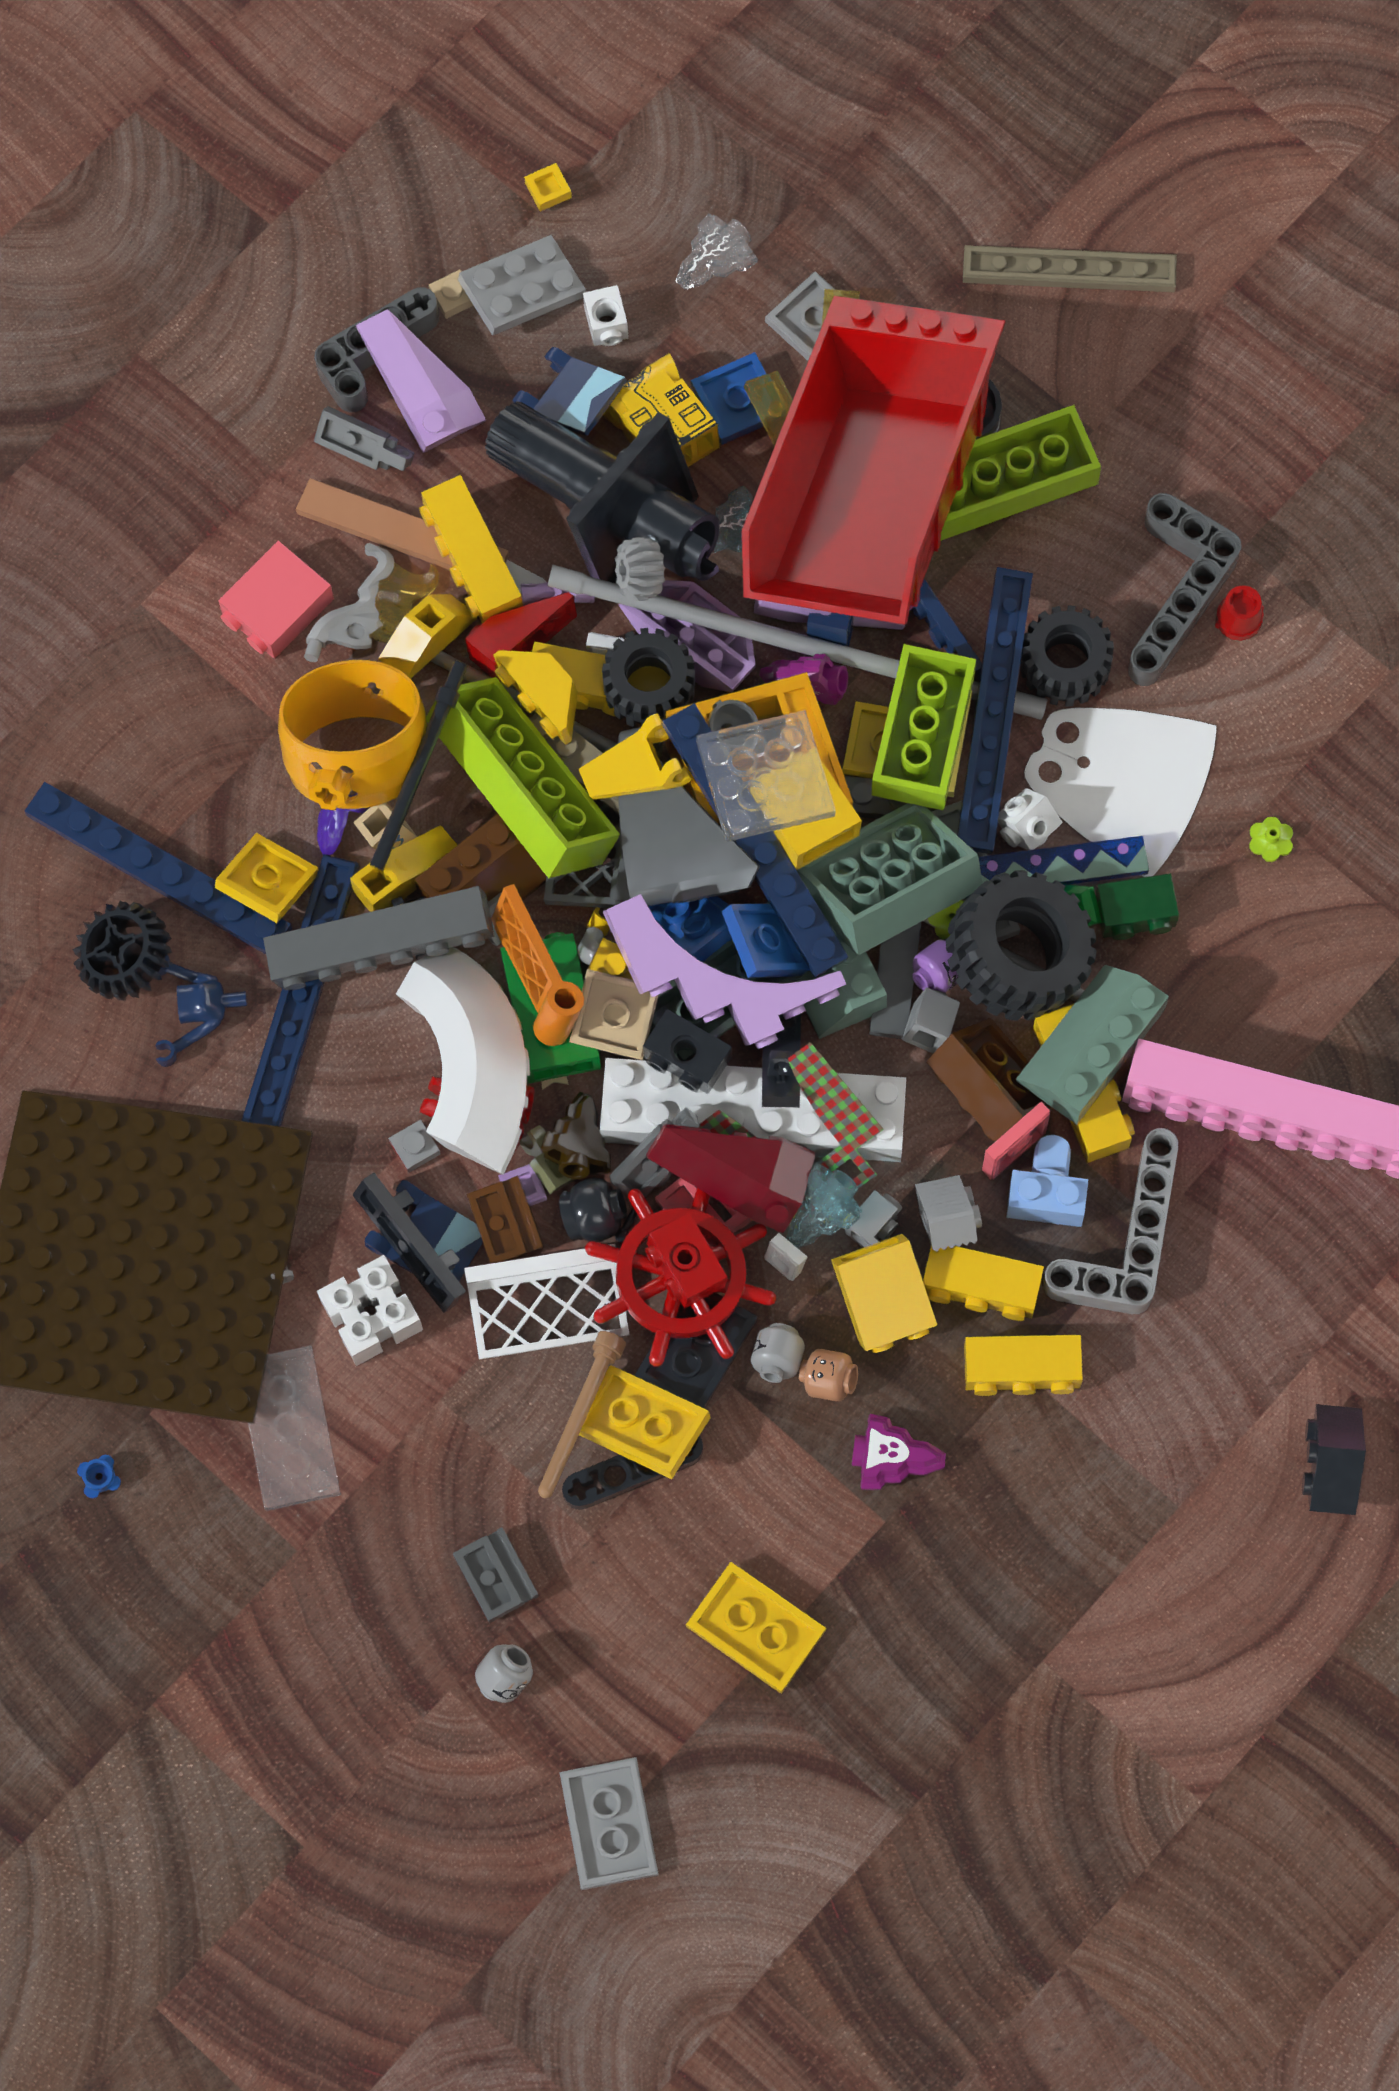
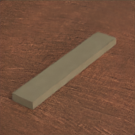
M964 245L963 283L1175 292L1177 255Z

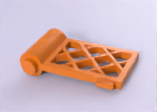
M512 884L503 888L491 921L538 1013L533 1026L535 1036L545 1045L558 1046L567 1040L584 1005L583 992L575 984L562 980L515 885Z

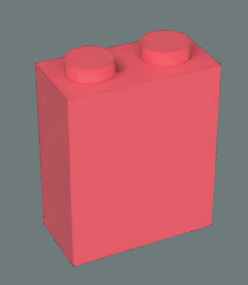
M277 541L218 602L222 611L220 617L223 622L236 632L240 629L248 636V643L257 652L263 654L266 651L275 659L334 600L331 585L280 541Z

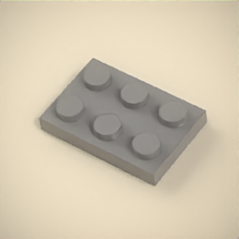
M552 235L459 273L458 278L459 283L492 336L583 298V293L586 292L585 287Z

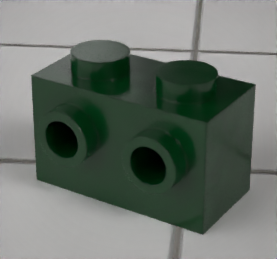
M1171 873L1097 885L1095 895L1102 921L1100 925L1103 938L1113 937L1114 940H1125L1135 936V933L1149 931L1152 935L1167 933L1173 927H1176L1179 911Z

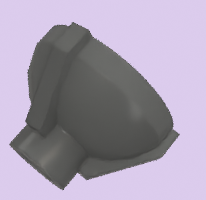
M719 700L712 705L713 710L708 718V726L725 753L727 751H743L755 742L762 724L761 721H758L755 712L747 704L738 700H726L723 702ZM721 728H725L728 731L729 738L722 735Z

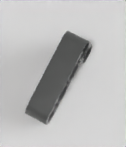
M418 287L407 292L317 347L314 359L319 378L342 410L357 412L366 406L368 393L365 379L361 372L375 364L367 347L363 349L355 347L358 343L364 342L356 325L388 309L419 338L431 331L439 322L437 298L430 289ZM330 360L339 361V363L333 367H328L324 365L326 362ZM349 387L358 388V390L352 394H346L343 392L346 388Z

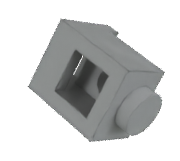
M874 1190L845 1223V1234L862 1248L878 1243L880 1238L886 1240L898 1226L895 1220L902 1206L889 1194L882 1196Z

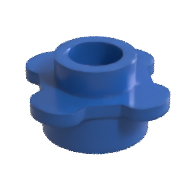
M102 1455L99 1459H93L88 1463L83 1462L79 1465L77 1473L85 1483L84 1493L87 1497L97 1498L101 1492L107 1490L116 1491L120 1487L121 1480L115 1475L113 1469L114 1460L111 1456ZM98 1473L103 1475L101 1480L96 1479Z

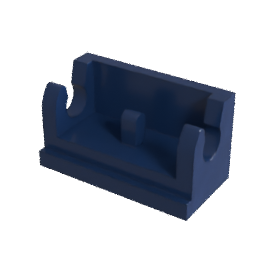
M809 613L807 636L849 647L853 632L854 616L831 613L829 615Z

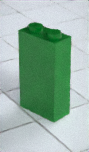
M555 932L546 935L542 941L562 980L575 984L582 991L584 981L574 934ZM505 947L500 948L511 1004L520 1019L523 1029L521 1033L524 1047L528 1050L530 1076H527L528 1084L601 1069L598 1049L569 1042L571 1033L567 1040L558 1046L545 1045L537 1039L533 1026L538 1013Z

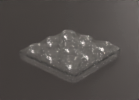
M806 710L696 736V743L725 842L835 816L836 809Z

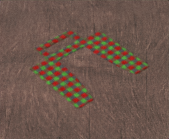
M809 1042L787 1060L811 1106L840 1144V1146L812 1166L803 1200L820 1217L824 1210L827 1212L830 1195L819 1202L809 1191V1188L849 1159L853 1161L861 1173L836 1190L831 1195L829 1204H833L837 1199L841 1200V1195L843 1200L875 1177L877 1173L857 1149L884 1129L813 1044ZM717 1110L701 1122L698 1127L709 1129L711 1133L734 1135V1132L747 1133L748 1137L757 1138L721 1110Z

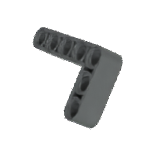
M1159 493L1149 500L1145 515V527L1151 535L1193 559L1194 562L1131 653L1128 675L1135 684L1140 686L1152 685L1160 678L1235 569L1241 551V541L1234 532L1167 493ZM1163 511L1169 514L1170 518L1160 519L1154 513ZM1195 530L1201 536L1192 538L1187 536L1185 531ZM1225 548L1231 552V555L1221 556L1215 550ZM1196 577H1209L1212 580V583H1199L1196 580ZM1187 604L1193 608V611L1182 612L1176 606ZM1160 632H1168L1174 638L1169 641H1164L1157 636V634ZM1148 660L1154 664V667L1144 669L1137 662Z

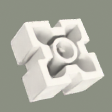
M384 1255L358 1268L360 1278L354 1282L347 1284L343 1276L317 1291L320 1301L333 1325L337 1327L344 1323L345 1326L338 1331L356 1366L382 1353L383 1350L380 1343L386 1339L393 1337L395 1343L398 1344L423 1330L421 1321L406 1293L398 1298L396 1297V1294L402 1292L396 1275ZM368 1305L376 1306V1313L372 1316L367 1312H362Z

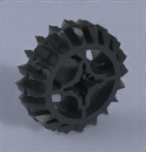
M119 901L117 908L112 904H106L104 914L94 911L95 920L92 923L83 922L87 929L85 934L76 935L81 945L72 949L75 955L79 957L73 964L80 971L78 976L81 981L87 984L94 993H99L104 998L111 1000L115 997L118 1000L126 1001L128 995L133 998H139L140 988L152 991L150 982L153 979L162 980L161 975L158 973L160 968L169 967L164 956L173 953L171 947L166 944L172 938L165 931L166 925L164 921L157 917L156 913L150 908H145L135 902L130 905L127 902ZM140 927L142 933L137 935L134 933L128 934L126 928ZM107 967L117 968L119 974L105 975L103 969Z

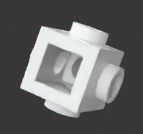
M1025 788L1016 797L1011 798L998 815V823L1002 828L1000 834L1003 839L1014 848L1019 846L1031 852L1043 845L1048 836L1063 823L1047 797L1028 788Z

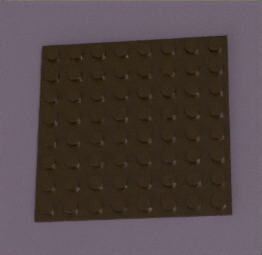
M22 1090L0 1188V1386L254 1424L313 1132Z

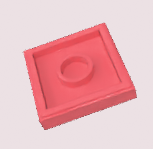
M1042 1102L985 1150L982 1171L990 1180H994L1046 1134L1050 1110Z

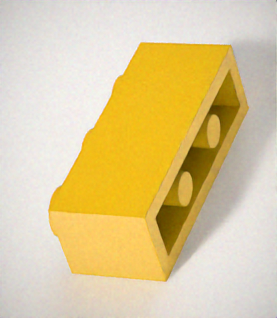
M931 1246L923 1283L928 1298L931 1301L949 1304L950 1300L965 1303V1308L972 1311L987 1312L988 1308L1001 1311L1002 1316L1005 1318L1023 1321L1025 1317H1033L1044 1266L957 1246L953 1248L947 1246L945 1250L940 1248L938 1251L933 1250Z
M1081 1335L965 1338L966 1390H974L975 1395H995L997 1390H1013L1015 1395H1031L1036 1393V1389H1051L1053 1394H1070L1074 1392V1388L1081 1387L1083 1380Z

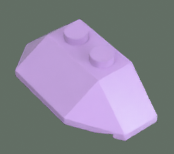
M665 580L662 583L663 589L661 594H657L739 617L691 581ZM619 604V607L638 634H641L640 628H648L649 633H655L656 628L664 630L665 637L668 638L672 633L678 637V645L684 643L688 647L689 656L692 655L694 661L695 682L701 687L732 693L755 668L756 664L751 639Z

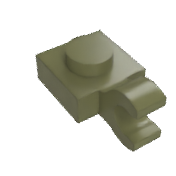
M539 1125L528 1131V1136L522 1138L519 1143L527 1154L535 1157L529 1165L549 1194H552L577 1179L563 1176L559 1172V1164L544 1158V1153L540 1149L546 1132Z

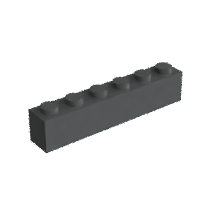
M479 886L264 937L263 940L271 981L278 987H283L284 990H297L305 987V982L319 979L321 982L335 981L342 977L341 973L355 970L356 973H368L376 970L377 965L391 962L393 965L409 963L413 961V956L427 953L428 956H439L448 953L450 947L463 945L465 948L483 945L485 939L495 936L487 895Z

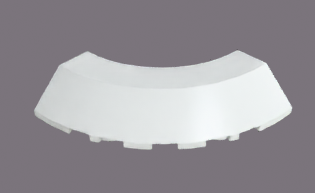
M450 947L449 952L439 956L427 955L415 961L396 993L414 1011L426 1018L436 1036L442 1060L441 1091L436 1110L426 1132L445 1148L503 1175L515 1152L522 1132L519 1126L523 1108L528 1107V1097L525 1096L527 1076H530L528 1050L524 1047L521 1033L523 1029L520 1019L500 984L467 954L454 947Z

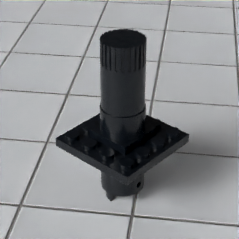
M517 401L516 403H511L510 406L507 405L496 416L487 433L488 436L485 441L486 454L490 459L566 504L570 509L566 520L591 577L617 584V574L614 570L616 569L615 557L618 555L617 549L619 545L623 544L624 540L641 537L658 542L660 553L664 555L663 565L680 577L689 576L691 578L695 577L700 581H706L718 573L719 568L717 564L708 558L716 546L720 532V523L715 515L694 503L699 495L669 417L658 412L650 422H646L641 427L638 436L627 448L620 451L616 457L605 449L596 447L523 402Z

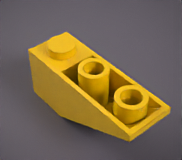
M440 825L392 849L383 871L370 866L369 863L350 877L353 891L370 912L393 907L391 900L400 896L404 899L417 889L415 879L454 849L457 844Z

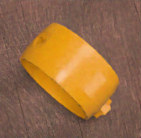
M370 660L334 662L303 675L290 686L283 696L278 719V733L283 762L292 783L301 794L318 803L321 809L335 811L337 808L360 809L373 807L397 798L427 728L425 707L413 681L395 667ZM370 682H373L378 689L382 690L375 694L368 686ZM373 717L390 720L404 726L403 730L391 739L362 750L328 751L303 743L307 737L320 728L344 719ZM317 762L323 769H316L311 763ZM347 766L354 772L346 773L340 767ZM351 790L358 793L355 796L349 797Z

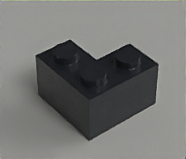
M1316 1404L1314 1419L1307 1418L1305 1441L1308 1442L1307 1463H1312L1311 1472H1304L1302 1495H1308L1309 1511L1356 1515L1366 1454L1362 1408Z

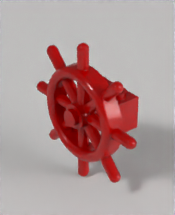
M699 1188L696 1189L691 1209L671 1208L656 1213L653 1212L639 1189L630 1190L628 1199L641 1221L628 1233L621 1248L596 1241H590L585 1246V1252L589 1256L617 1263L615 1275L620 1297L597 1309L593 1315L594 1320L599 1324H603L628 1311L640 1325L656 1333L649 1356V1362L653 1366L663 1364L670 1338H691L706 1333L719 1355L724 1359L731 1358L734 1354V1348L720 1325L734 1312L740 1298L771 1306L776 1302V1294L773 1291L745 1284L746 1262L742 1249L765 1237L767 1234L766 1226L758 1223L734 1236L721 1221L706 1213L710 1195ZM703 1234L709 1237L711 1240H713L717 1245L713 1248H710ZM648 1239V1247L645 1248L647 1256L636 1253L640 1246ZM724 1258H726L728 1263L729 1279H727L728 1277L719 1263ZM632 1268L660 1276L635 1288ZM665 1290L668 1291L662 1313L655 1311L644 1302ZM715 1292L724 1293L725 1295L714 1308L710 1309L704 1298ZM680 1302L684 1308L691 1306L697 1316L692 1318H676Z

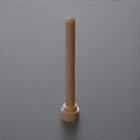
M600 1331L592 1346L595 1358L594 1363L538 1488V1493L542 1498H550L553 1495L609 1365L614 1364L615 1360H619L623 1354L626 1342L614 1333Z

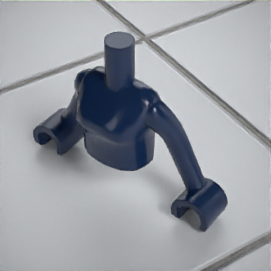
M167 955L164 956V959L168 962L169 967L160 968L158 973L160 975L170 973L194 983L191 985H177L180 1024L204 1023L173 1043L168 1040H160L156 1043V1049L171 1051L169 1056L156 1059L157 1063L163 1067L173 1065L177 1060V1053L214 1031L224 1019L226 1008L247 1006L246 991L224 993L223 986L216 976L195 972L176 965L170 961Z

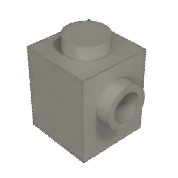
M926 987L913 1003L902 1040L934 1054L950 1036L960 1002L948 997L943 992Z

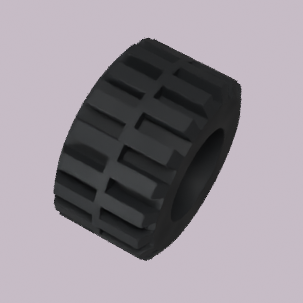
M1068 605L1067 611H1061L1060 606L1052 607L1050 615L1044 611L1038 615L1037 622L1032 620L1028 626L1027 633L1024 634L1020 661L1022 678H1027L1026 686L1030 691L1035 688L1037 689L1036 696L1051 698L1050 704L1057 706L1059 700L1065 701V707L1073 706L1074 700L1077 699L1083 704L1088 701L1089 694L1095 697L1100 693L1101 685L1105 686L1108 680L1114 650L1113 641H1110L1111 633L1108 627L1102 629V619L1098 616L1094 619L1090 618L1091 611L1085 608L1080 613L1075 611L1076 606ZM1058 644H1071L1081 649L1088 660L1076 668H1062L1053 664L1047 657L1046 652Z
M640 628L641 634L635 635L632 630L625 634L626 640L624 642L618 638L613 643L614 651L608 650L605 655L606 664H603L602 674L606 702L610 709L614 708V715L619 720L626 717L627 725L635 727L636 723H641L642 726L649 716L656 713L659 714L662 721L665 720L666 711L689 705V701H693L695 695V670L692 655L689 656L688 647L684 643L678 645L677 636L671 633L667 638L664 636V630L656 628L655 633H649L648 628ZM647 666L658 667L670 676V680L665 686L650 692L638 690L628 682V678L633 672Z

